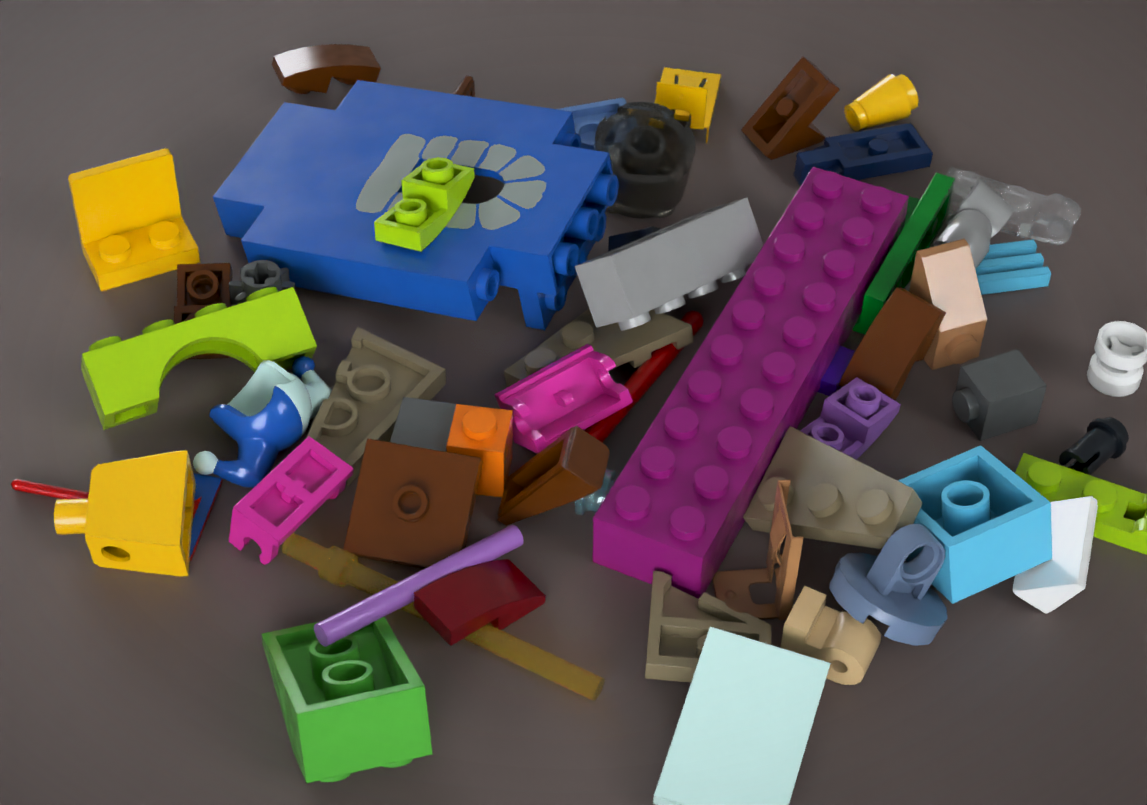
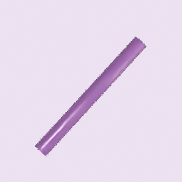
M512 524L314 625V632L318 641L326 647L414 602V592L428 584L464 568L493 561L522 546L524 542L522 533L517 526Z

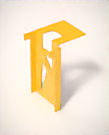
M664 67L660 82L657 81L656 98L650 116L648 136L651 135L652 121L654 124L668 125L671 110L675 109L674 120L689 122L691 114L690 128L699 130L707 128L706 143H708L709 129L719 91L721 74ZM675 76H678V84H674ZM705 79L706 82L704 84V87H699L702 81Z

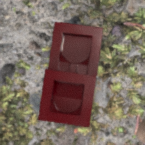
M502 559L464 568L414 592V608L452 646L488 623L498 632L545 604L546 595L509 559Z

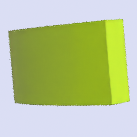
M441 157L425 160L419 167L401 180L403 199L374 221L376 241L420 252L423 251L441 233L461 205L475 178L474 168L453 164L450 159Z

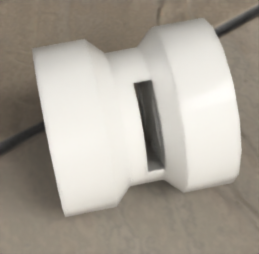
M1113 321L1099 329L1094 347L1096 353L1091 357L1087 378L1089 383L1101 393L1114 397H1123L1133 394L1139 388L1144 372L1143 365L1147 362V332L1130 322Z

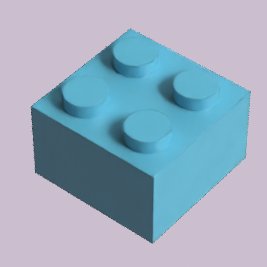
M981 445L898 480L913 488L923 502L913 524L925 526L945 549V560L932 585L952 604L1052 559L1051 502ZM924 546L914 550L905 560L909 562L914 559Z

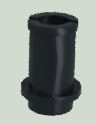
M1112 417L1093 420L1087 427V433L1069 449L1061 453L1059 456L1060 465H1066L1074 458L1076 460L1067 468L1092 475L1109 458H1118L1125 452L1126 443L1129 440L1127 429L1120 421Z

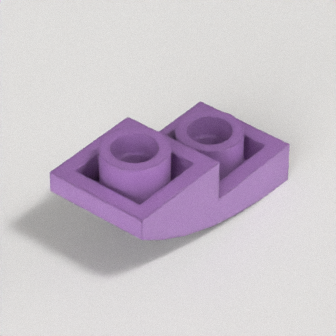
M856 377L826 398L820 417L800 431L857 460L888 427L899 413L901 404L880 392L876 387Z

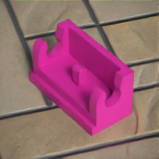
M586 344L494 394L500 409L513 410L514 442L538 454L570 428H574L577 425L584 430L633 403L629 390L622 384L615 383L608 372L616 367L615 362L609 356L594 351L591 345Z
M308 436L233 507L229 543L241 551L253 539L262 551L259 555L260 562L264 565L269 564L278 555L279 546L328 498L335 499L344 491L346 481L353 475L354 468Z

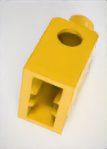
M188 450L98 464L91 470L88 498L56 500L54 507L56 533L58 535L85 534V540L93 563L100 567L172 576H188L196 486Z

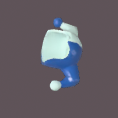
M306 356L298 357L292 364L293 374L287 372L275 362L270 360L262 361L248 383L227 405H215L210 410L209 417L238 443L237 460H218L215 454L209 451H202L196 454L193 459L195 470L204 475L215 474L231 483L249 488H254L270 473L278 452L290 447L302 437L309 425L310 419L317 415L323 400L328 399L331 394V388L314 371V360Z

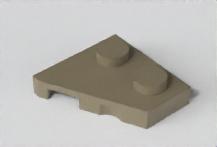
M653 571L645 679L691 683L710 626L771 645V624L746 612L733 611L725 602L705 592L697 599L671 586L672 576L664 572Z

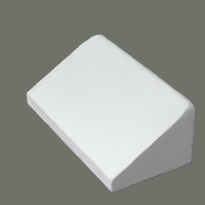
M1087 496L1051 502L1052 559L1015 575L1013 592L1016 596L1047 614L1085 589L1098 509L1097 499Z

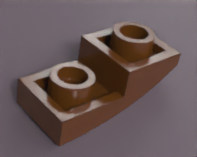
M349 44L303 47L276 55L272 61V66L281 85L298 94H308L310 91L327 94L332 77L348 85H354L357 80L376 83L381 70L370 47Z
M230 263L177 264V306H174L175 324L195 318L197 311L212 304L225 303L227 308L232 306L229 282L232 281L233 271ZM208 353L196 355L186 360L229 358V356Z
M897 287L860 342L839 382V386L843 387L858 377L896 401L914 362L924 359L946 312L911 292Z

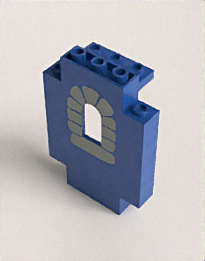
M357 80L336 110L284 102L215 193L213 199L226 235L242 238L241 243L248 263L256 260H268L277 264L280 269L288 268L290 282H294L295 287L477 321L487 303L493 301L496 297L499 285L518 289L526 327L546 330L555 312L563 308L567 298V291L575 277L578 276L574 266L587 261V256L595 242L601 241L606 229L605 210L616 201L619 181L618 177L613 175L609 152L581 148V137L575 131L571 111ZM441 157L450 159L453 164L474 168V174L477 176L494 178L504 184L503 190L495 198L487 202L478 204L461 203L441 233L421 252L376 241L374 221L403 199L401 180L429 158Z

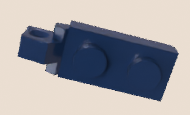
M906 123L827 137L824 140V145L810 151L797 153L793 176L801 186L812 167H816L859 181L930 167L933 153L913 124Z

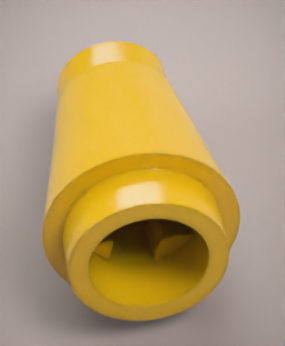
M889 74L853 100L852 103L846 105L844 108L845 117L854 131L905 119L910 116L912 110L918 107V95L913 83L904 74L897 76Z

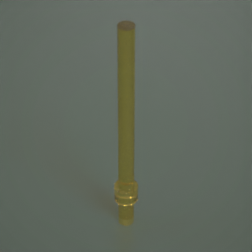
M294 532L283 543V554L317 569L320 578L342 588L348 584L372 596L398 582L358 563V557L355 554L340 547L332 546L328 549ZM414 602L400 608L426 621L414 608ZM486 624L464 638V640L593 701L598 698L603 689L604 678L490 624Z

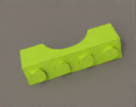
M276 287L263 288L250 294L246 298L247 302L228 308L225 303L212 304L197 311L193 319L177 324L171 319L158 321L145 327L142 330V335L123 341L119 336H112L90 345L89 351L82 353L81 371L103 430L157 413L160 387L164 379L176 365L190 357L208 353L223 354L243 362L254 373L259 364L264 360L275 362L283 369L288 370L292 368L294 360L298 357L306 356L312 359L317 344L294 287L279 292Z

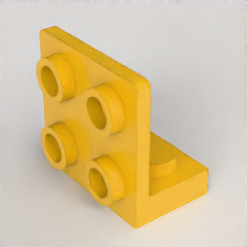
M160 149L72 173L68 176L83 254L100 291L177 270V264L200 263L198 246L181 214L173 156L169 149Z

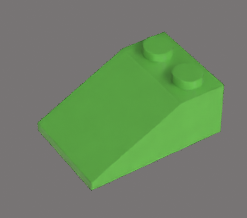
M385 617L326 647L321 645L314 632V625L319 622L261 634L292 749L306 783L315 781L336 782L347 778L354 772L380 766L387 768L401 767L410 763L414 758L433 754L425 685Z

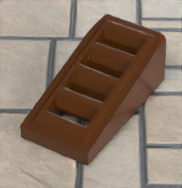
M577 425L574 428H570L508 476L497 520L507 526L596 492L603 484L610 455L609 448Z

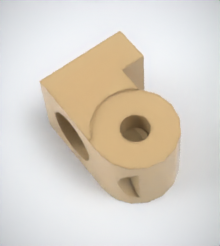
M804 585L784 623L780 648L829 662L830 667L826 678L828 680L843 685H855L861 682L881 642V634L878 628L869 619H866L864 624H862L847 611L839 612L825 606L827 595Z

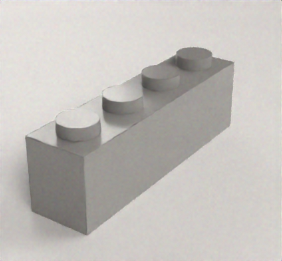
M746 197L709 208L574 267L596 328L618 322L620 330L623 331L651 321L650 310L654 309L655 314H661L685 305L683 297L685 294H688L689 298H695L717 290L719 287L716 280L719 278L721 283H726L744 277L749 269L748 265L753 263L762 249L763 242L748 198Z

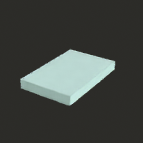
M710 626L654 793L653 804L789 805L830 663Z

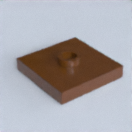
M367 438L343 553L349 556L425 569L466 548L483 465L482 459Z

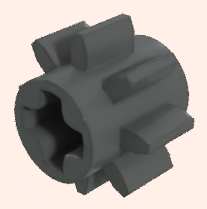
M256 260L240 268L241 281L229 282L231 303L236 305L247 302L246 298L250 294L267 287H276L278 292L294 287L296 291L295 283L290 282L289 269L286 267L280 269L277 264L268 260Z

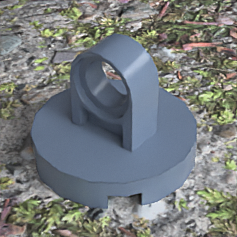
M909 524L897 530L887 540L878 556L866 553H848L839 560L835 567V573L829 583V589L836 601L854 619L862 624L870 615L879 622L888 625L889 627L884 636L889 639L914 646L929 645L948 619L946 606L938 594L930 588L945 560V549L933 534L921 524ZM924 546L921 552L914 559L907 563H904L905 559L909 556L910 553H912L917 548Z

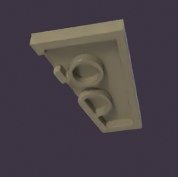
M587 309L504 371L506 387L513 385L586 344L591 345L594 351L609 356L615 362L616 367L629 363L632 367L636 368L652 358V351L671 343L677 350L693 343L692 325L665 313L655 314L653 309L649 311L651 321L640 326L621 331L617 322L596 328L590 309Z
M358 326L351 339L352 348L346 360L341 361L336 371V383L328 399L323 400L306 438L308 436L312 437L354 468L353 475L346 481V486H349L360 474L367 438L390 442L403 397L431 400L446 385L445 368Z
M789 426L743 518L753 531L770 533L778 480H790L786 509L794 537L803 536V538L882 549L893 533L904 526L914 523L923 502L913 488Z

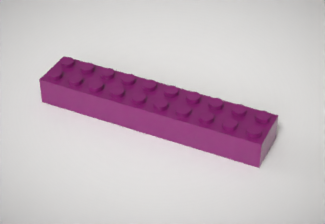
M812 167L593 516L594 563L652 584L653 571L664 572L672 576L671 586L697 599L706 592L745 522L743 516L789 426L795 429L798 428L820 389L822 377L840 346H844L861 315L864 295L904 228L909 196L881 186L845 177L832 171Z

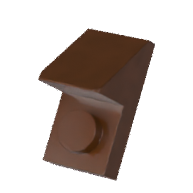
M802 56L743 126L741 131L771 160L821 143L826 137L812 124V121L840 89L814 63Z

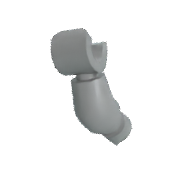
M977 179L956 213L946 220L947 227L935 241L934 246L965 239L970 245L976 269L989 252L991 237L997 234L1014 212V208L983 180ZM911 281L904 288L905 290L909 291Z

